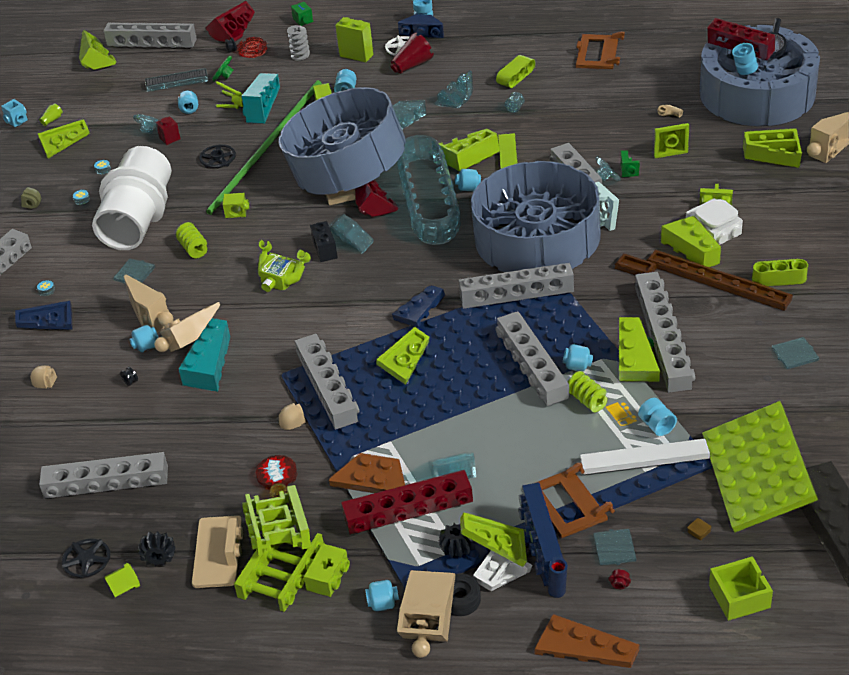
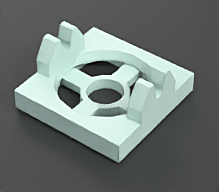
M596 182L595 184L599 191V203L602 208V213L600 212V227L605 226L609 231L614 230L619 199L600 182Z

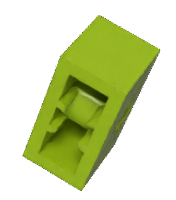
M322 543L304 575L307 591L329 597L332 596L334 590L340 586L343 573H346L349 569L350 561L345 549Z

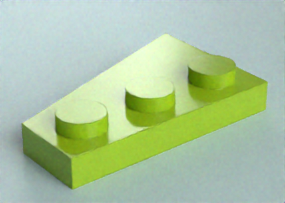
M463 512L460 517L462 535L524 567L527 558L523 529Z

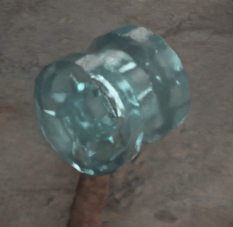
M519 92L511 93L505 101L506 109L513 113L519 111L525 102L523 95Z

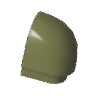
M27 187L21 195V206L31 209L37 208L42 199L40 193L36 189Z

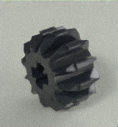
M460 524L446 525L445 529L440 530L438 541L444 555H450L451 558L455 556L461 558L463 554L469 555L470 551L475 550L476 542L461 534Z
M158 531L154 534L149 532L147 536H142L138 545L141 561H146L147 565L152 563L155 567L157 564L165 566L166 562H171L175 553L173 537H168L167 532L160 534Z

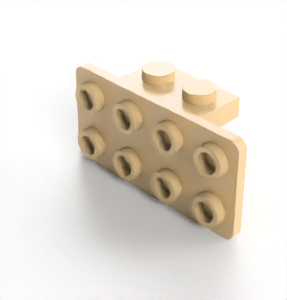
M240 516L208 517L199 520L192 577L194 588L234 586L237 580L238 558L241 556L240 540L243 539L242 519Z

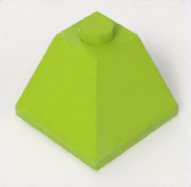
M689 124L656 128L654 157L661 158L688 153Z

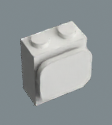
M714 198L686 212V218L695 216L719 245L742 234L743 220L738 217V210L725 200H716Z

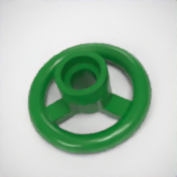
M228 56L212 78L214 82L220 75L226 80L231 75L234 69L228 66V64L232 60V56Z

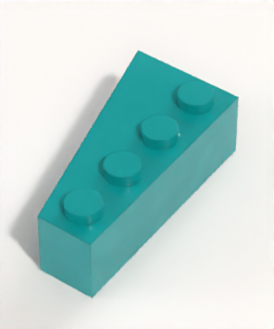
M260 73L242 95L243 116L246 117V123L266 122L280 89L278 74Z
M211 318L179 367L183 386L218 392L219 380L222 377L221 371L225 363L224 358L230 341L226 320Z

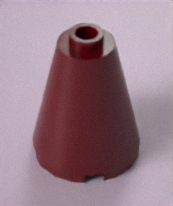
M416 32L413 33L391 60L390 66L395 73H402L433 58L434 53L431 54L430 52L431 46L422 35L417 36Z

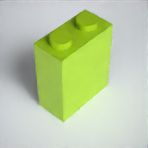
M343 17L336 24L340 57L367 62L373 56L370 23Z

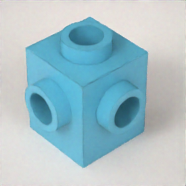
M13 99L1 106L4 114L3 119L7 124L9 123L16 127L28 120L25 107L17 100Z

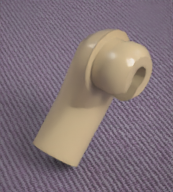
M660 105L658 107V114L661 116L674 115L680 118L683 110L671 105Z

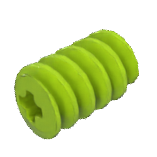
M186 222L178 227L176 238L192 258L204 256L207 253V241L194 224Z
M583 371L576 372L567 381L569 384V394L573 395L592 412H599L606 406L608 400L606 389L601 388L599 384L590 379L588 375H585Z

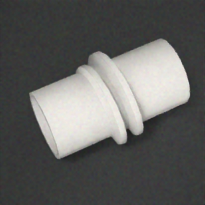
M147 146L133 147L124 154L118 168L109 171L102 179L99 189L101 204L94 216L92 227L94 234L108 247L117 250L137 248L142 243L150 223L158 222L163 217L168 198L166 186L172 170L169 161L162 153Z

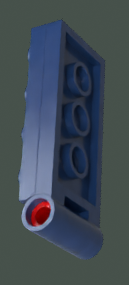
M540 483L522 485V494L519 495L521 507L518 508L520 520L525 521V537L530 538L531 541L529 549L531 556L536 558L534 563L537 575L541 574L543 584L548 586L550 596L560 598L566 592L567 562L563 559Z

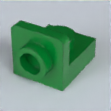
M628 150L621 151L620 166L622 177L639 176L640 162L632 161V157L628 156Z

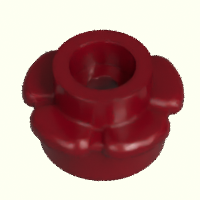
M617 569L612 571L609 581L615 589L622 590L631 583L630 574L625 570Z

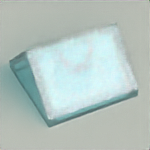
M473 452L428 461L433 478L465 470L468 479L476 477Z

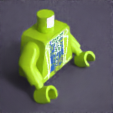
M261 240L259 247L262 249V254L259 255L258 275L261 277L262 289L266 292H270L272 288L285 290L290 285L300 281L305 268L304 263L310 261V255L307 252L304 253L303 250H299L297 258L300 261L274 253L267 255V252L272 249V245L268 241L267 246L264 247V241Z

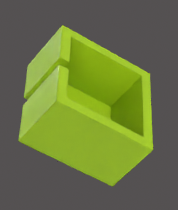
M753 556L710 569L709 587L728 621L771 608L773 590L764 575L761 576L762 572Z

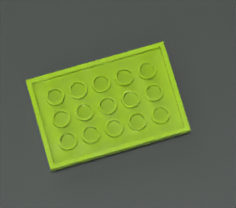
M781 401L702 433L710 452L711 463L734 532L818 500Z

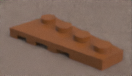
M553 614L535 647V655L543 656L544 653L554 654L556 658L564 659L565 656L578 658V661L588 662V660L600 661V664L631 668L639 652L640 645Z

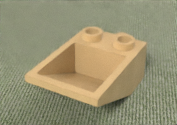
M849 112L821 119L812 127L810 144L807 147L808 156L827 163L849 145Z
M127 274L123 276L131 305L141 326L148 325L154 327L158 333L164 328V325L173 321V315L167 309L166 298L163 293L157 292Z
M219 302L181 321L177 319L164 325L165 330L160 332L162 337L157 338L154 343L156 350L165 352L170 349L172 352L197 340L219 308Z
M410 571L400 607L397 633L402 638L417 639L412 644V652L416 657L423 658L429 654L430 645L427 640L448 642L455 573ZM416 624L419 625V629H414L412 627Z

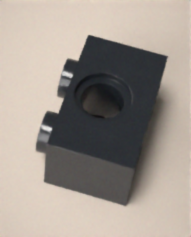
M324 221L310 225L312 241L320 262L338 259L336 243L328 222Z

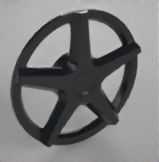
M213 145L201 152L199 160L206 168L228 167L235 159L236 152L229 145ZM216 147L210 154H205L209 149ZM221 147L229 148L232 151L224 153ZM232 155V157L228 161L224 159L225 157ZM202 157L210 158L211 160L208 163H206L203 161Z
M84 539L72 542L62 557V566L65 572L73 577L86 578L102 571L108 564L110 549L102 539ZM87 543H95L88 550H84L80 546ZM100 546L106 550L107 557L95 555ZM74 549L78 556L66 561L68 555ZM95 562L104 563L96 571L88 573L89 567L94 565ZM79 564L81 566V574L71 572L68 567Z

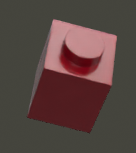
M170 116L156 122L159 138L166 145L181 139L178 125Z

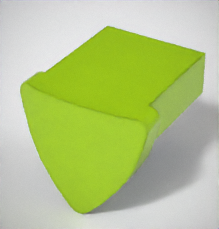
M129 563L124 564V567L105 576V580L115 597L133 587L137 588L140 586L139 580Z

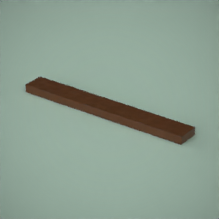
M654 250L647 259V261L657 264V269L783 311L786 310L793 298L792 294L658 250Z

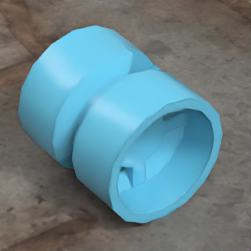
M413 0L414 15L428 14L433 16L432 0Z
M742 43L735 46L732 54L737 72L741 75L755 72L758 68V63L753 45Z
M348 69L339 71L336 76L334 92L355 88L357 80L355 73Z
M658 398L648 399L641 405L638 411L639 418L657 436L668 434L677 423L676 416Z

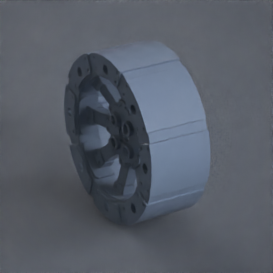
M770 25L746 26L767 33L772 32L773 26ZM780 27L779 34L783 35L787 41L785 53L780 57L769 58L768 60L756 57L758 63L757 70L752 74L741 75L737 72L732 50L707 42L701 54V101L714 115L736 124L773 126L793 121L808 112L815 102L820 63L818 49L805 36L795 34L792 30ZM718 37L717 40L722 41V37ZM775 39L774 52L779 51L784 46L778 39Z
M365 87L335 92L312 102L297 112L285 124L281 131V136H279L280 148L298 186L313 194H335L341 190L345 192L369 183L379 177L383 171L389 170L398 161L405 149L404 144H406L405 135L388 95L383 91H378V89Z
M550 161L523 162L497 170L488 178L482 180L473 192L471 209L477 252L486 263L492 267H498V270L502 272L570 263L573 269L582 264L585 258H589L599 245L601 237L599 191L590 176L581 170L575 169L573 166ZM573 218L574 220H577L579 223L574 224L564 219ZM500 224H509L500 230L495 229Z

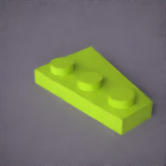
M83 119L38 133V137L47 158H50L90 133Z
M414 327L376 360V364L406 385L429 343V336Z

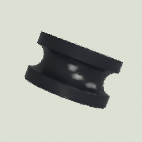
M233 37L230 40L225 39L228 52L230 53L231 50L236 51L237 47Z
M128 366L126 371L122 370L120 372L122 380L128 386H131L132 382L138 381V376L131 367Z

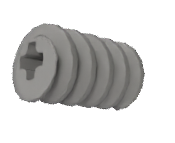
M291 26L287 29L290 53L292 54L291 58L295 61H301L310 55L307 30L303 26Z

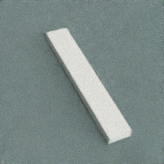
M705 439L580 455L585 471L584 474L710 458V452Z

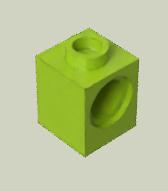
M245 193L224 194L223 209L225 218L246 217V211L249 210V200H246Z

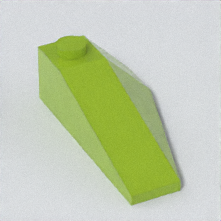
M83 30L79 55L81 65L87 69L92 68L94 70L115 65V57L111 54L108 55L109 51L103 47L99 39Z

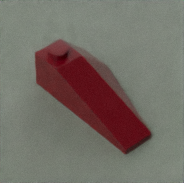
M244 1L214 18L205 29L214 40L225 42V39L230 40L233 37L236 42L242 38L255 11L247 1Z
M375 180L355 188V202L359 207L358 210L364 215L369 214L374 217L395 212L399 208L393 199H387V193L378 186L379 184Z

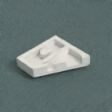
M491 550L474 573L473 578L481 586L493 591L529 573L532 565L526 562L524 567H521Z

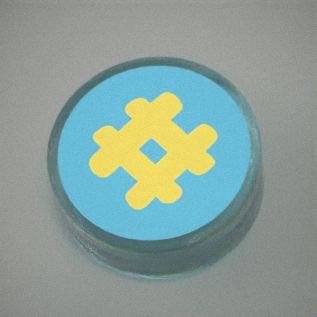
M105 159L96 161L94 163L95 172L98 174L109 172L111 170L110 162Z
M84 189L77 190L72 195L74 203L79 205L85 204L90 200L89 192Z
M51 280L41 281L36 286L37 292L41 296L51 295L56 289L54 282Z

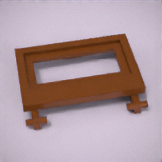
M621 31L612 35L582 34L581 41L577 42L579 52L576 68L613 69L614 64L619 65L620 57H616L619 38L624 40L625 32ZM589 40L604 41L600 61H585Z
M581 462L576 463L564 472L538 481L541 490L561 484L584 515V517L566 524L542 491L552 525L561 538L607 521L608 516L605 513L608 511L611 513L615 512L611 502H606L599 506L578 478L577 472H581V474L585 472Z

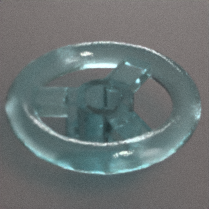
M135 114L133 116V119L141 124V131L152 133V127L157 128L156 122L159 121L158 119L142 114Z
M595 157L596 162L601 166L596 172L603 181H606L609 176L617 182L621 181V177L601 157Z

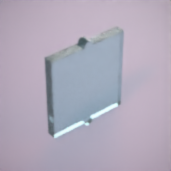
M129 259L114 276V280L125 283L123 276L127 274L143 283L155 268V264L146 263L143 260Z
M804 337L772 346L773 351L778 356V360H781L786 369L819 361L813 346H810Z
M610 529L609 531L594 533L600 565H620V563L636 561L629 529Z

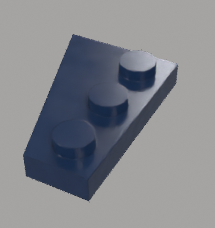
M432 285L426 287L423 292L412 297L409 302L400 306L397 311L392 313L393 319L419 328L421 320L429 316L428 311L431 308H435L445 296L444 289Z
M64 301L15 310L17 328L73 330L71 302Z

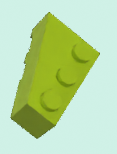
M489 129L468 134L465 139L458 140V138H454L451 143L445 145L442 142L437 144L440 161L458 171L478 164L480 161L492 157L500 151L497 133Z
M797 129L744 132L743 151L745 159L800 168L802 152Z
M695 216L662 225V244L672 246L674 248L673 251L683 253L689 261L707 267L720 264L721 246Z
M619 317V381L659 382L660 370L640 318Z

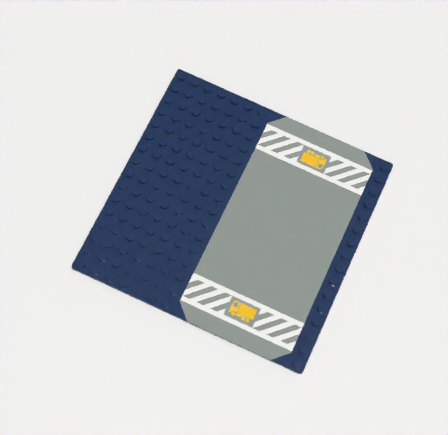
M570 292L470 308L460 307L422 321L417 329L429 336V343L406 385L376 364V360L412 330L414 326L403 328L331 355L332 364L337 365L339 377L342 376L344 378L345 388L349 389L352 394V402L356 401L359 408V413H357L358 422L336 430L304 367L301 366L282 374L285 385L295 402L301 405L306 421L336 472L359 453L399 459L405 485L465 470L472 486L473 502L370 529L404 589H406L411 570L461 574L482 564L491 550L477 542L475 543V550L470 551L469 555L463 554L461 558L459 556L451 558L450 555H444L439 546L440 530L445 529L446 525L460 524V517L463 512L524 530L525 521L520 520L518 508L521 507L519 495L522 494V485L532 484L566 471L576 463L581 462V454L693 440L678 421L671 432L664 436H657L639 418L638 411L641 405L650 398H658L645 381H619V350ZM518 311L566 381L578 371L567 369L566 364L563 363L565 349L569 348L572 344L588 347L590 355H593L591 367L587 366L584 374L599 384L601 388L606 389V396L608 398L606 406L599 412H592L571 394H569V399L547 406L543 399H539L536 388L530 385L527 375L522 373L519 363L514 361L511 351L506 349L503 339L498 337L496 333V327L498 326L497 318ZM708 458L591 474L577 472L576 475L599 506L606 502H611L613 509H616L712 468V463ZM561 484L542 490L566 524L584 517ZM346 489L352 499L374 494ZM525 537V546H527L531 541L530 538Z

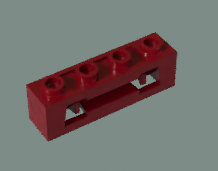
M715 18L707 27L708 43L733 50L739 44L750 43L753 45L754 50L759 48V52L755 51V56L764 60H768L775 51L774 34ZM718 37H722V41H718Z

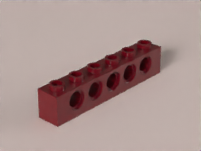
M465 470L341 503L345 522L351 535L473 502V494Z

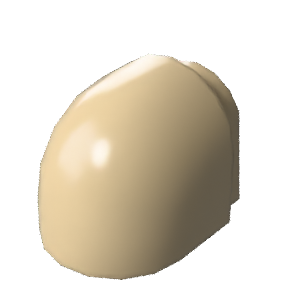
M43 365L34 368L30 378L34 387L47 389V387L52 388L57 375L53 368Z
M289 404L279 414V425L283 429H294L306 423L300 404Z

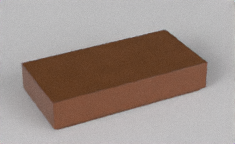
M624 253L615 263V269L633 275L651 273L657 268L655 263Z

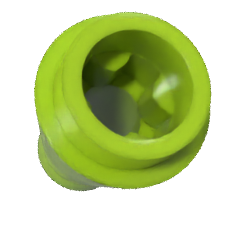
M57 104L49 105L39 121L44 126H47L49 123L60 118L63 111Z

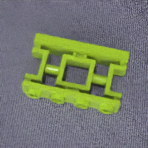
M295 485L287 486V493L285 494L283 491H279V497L259 501L258 495L251 499L249 494H245L246 502L242 503L246 525L248 526L249 537L251 538L252 549H257L258 556H263V549L270 552L271 545L291 541L293 547H297V543H301L302 549L311 548L308 524ZM253 509H256L258 516H255ZM292 525L296 526L297 533H295V529ZM259 531H262L264 539H261Z

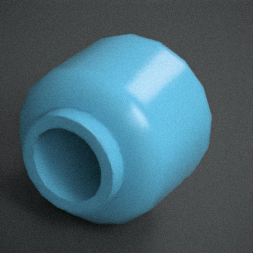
M187 90L178 96L177 102L181 112L191 114L198 109V98L194 92Z
M461 169L459 174L455 176V184L458 185L461 191L474 192L481 182V175L478 174L477 170Z
M144 325L133 330L132 338L129 340L133 349L137 348L138 351L145 352L155 348V340L159 337L154 327Z
M572 344L569 348L565 349L563 363L566 364L567 369L584 372L587 366L591 367L593 355H590L588 347Z
M389 580L372 582L369 584V589H365L368 607H372L374 611L392 609L395 606V600H399L397 586L392 587V583Z

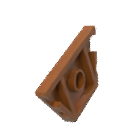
M359 453L329 479L330 486L377 493L405 485L399 459Z

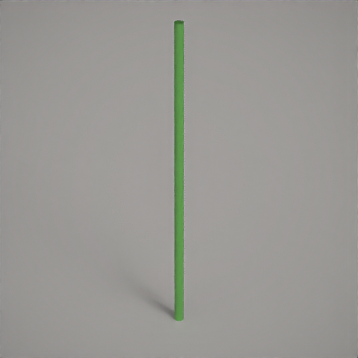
M317 80L313 84V86L321 85L322 83L321 81ZM313 86L206 210L207 214L212 215L223 202L224 194H229L279 136L285 124L314 94Z

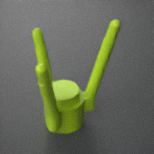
M216 81L217 85L230 91L222 90L221 92L231 96L232 103H234L217 104V108L239 109V107H243V94Z

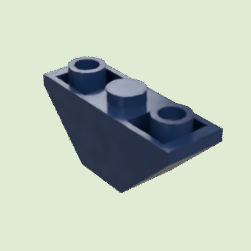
M415 14L398 22L399 36L410 37L416 32L417 36L444 38L443 23L432 15Z

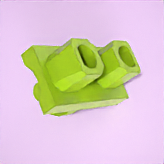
M715 184V189L700 188L699 205L714 198L716 200H725L732 205L733 190L718 189L719 184Z

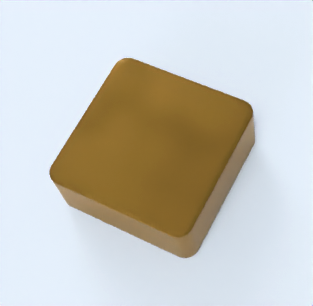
M697 518L688 526L687 532L695 538L702 540L711 532V525Z

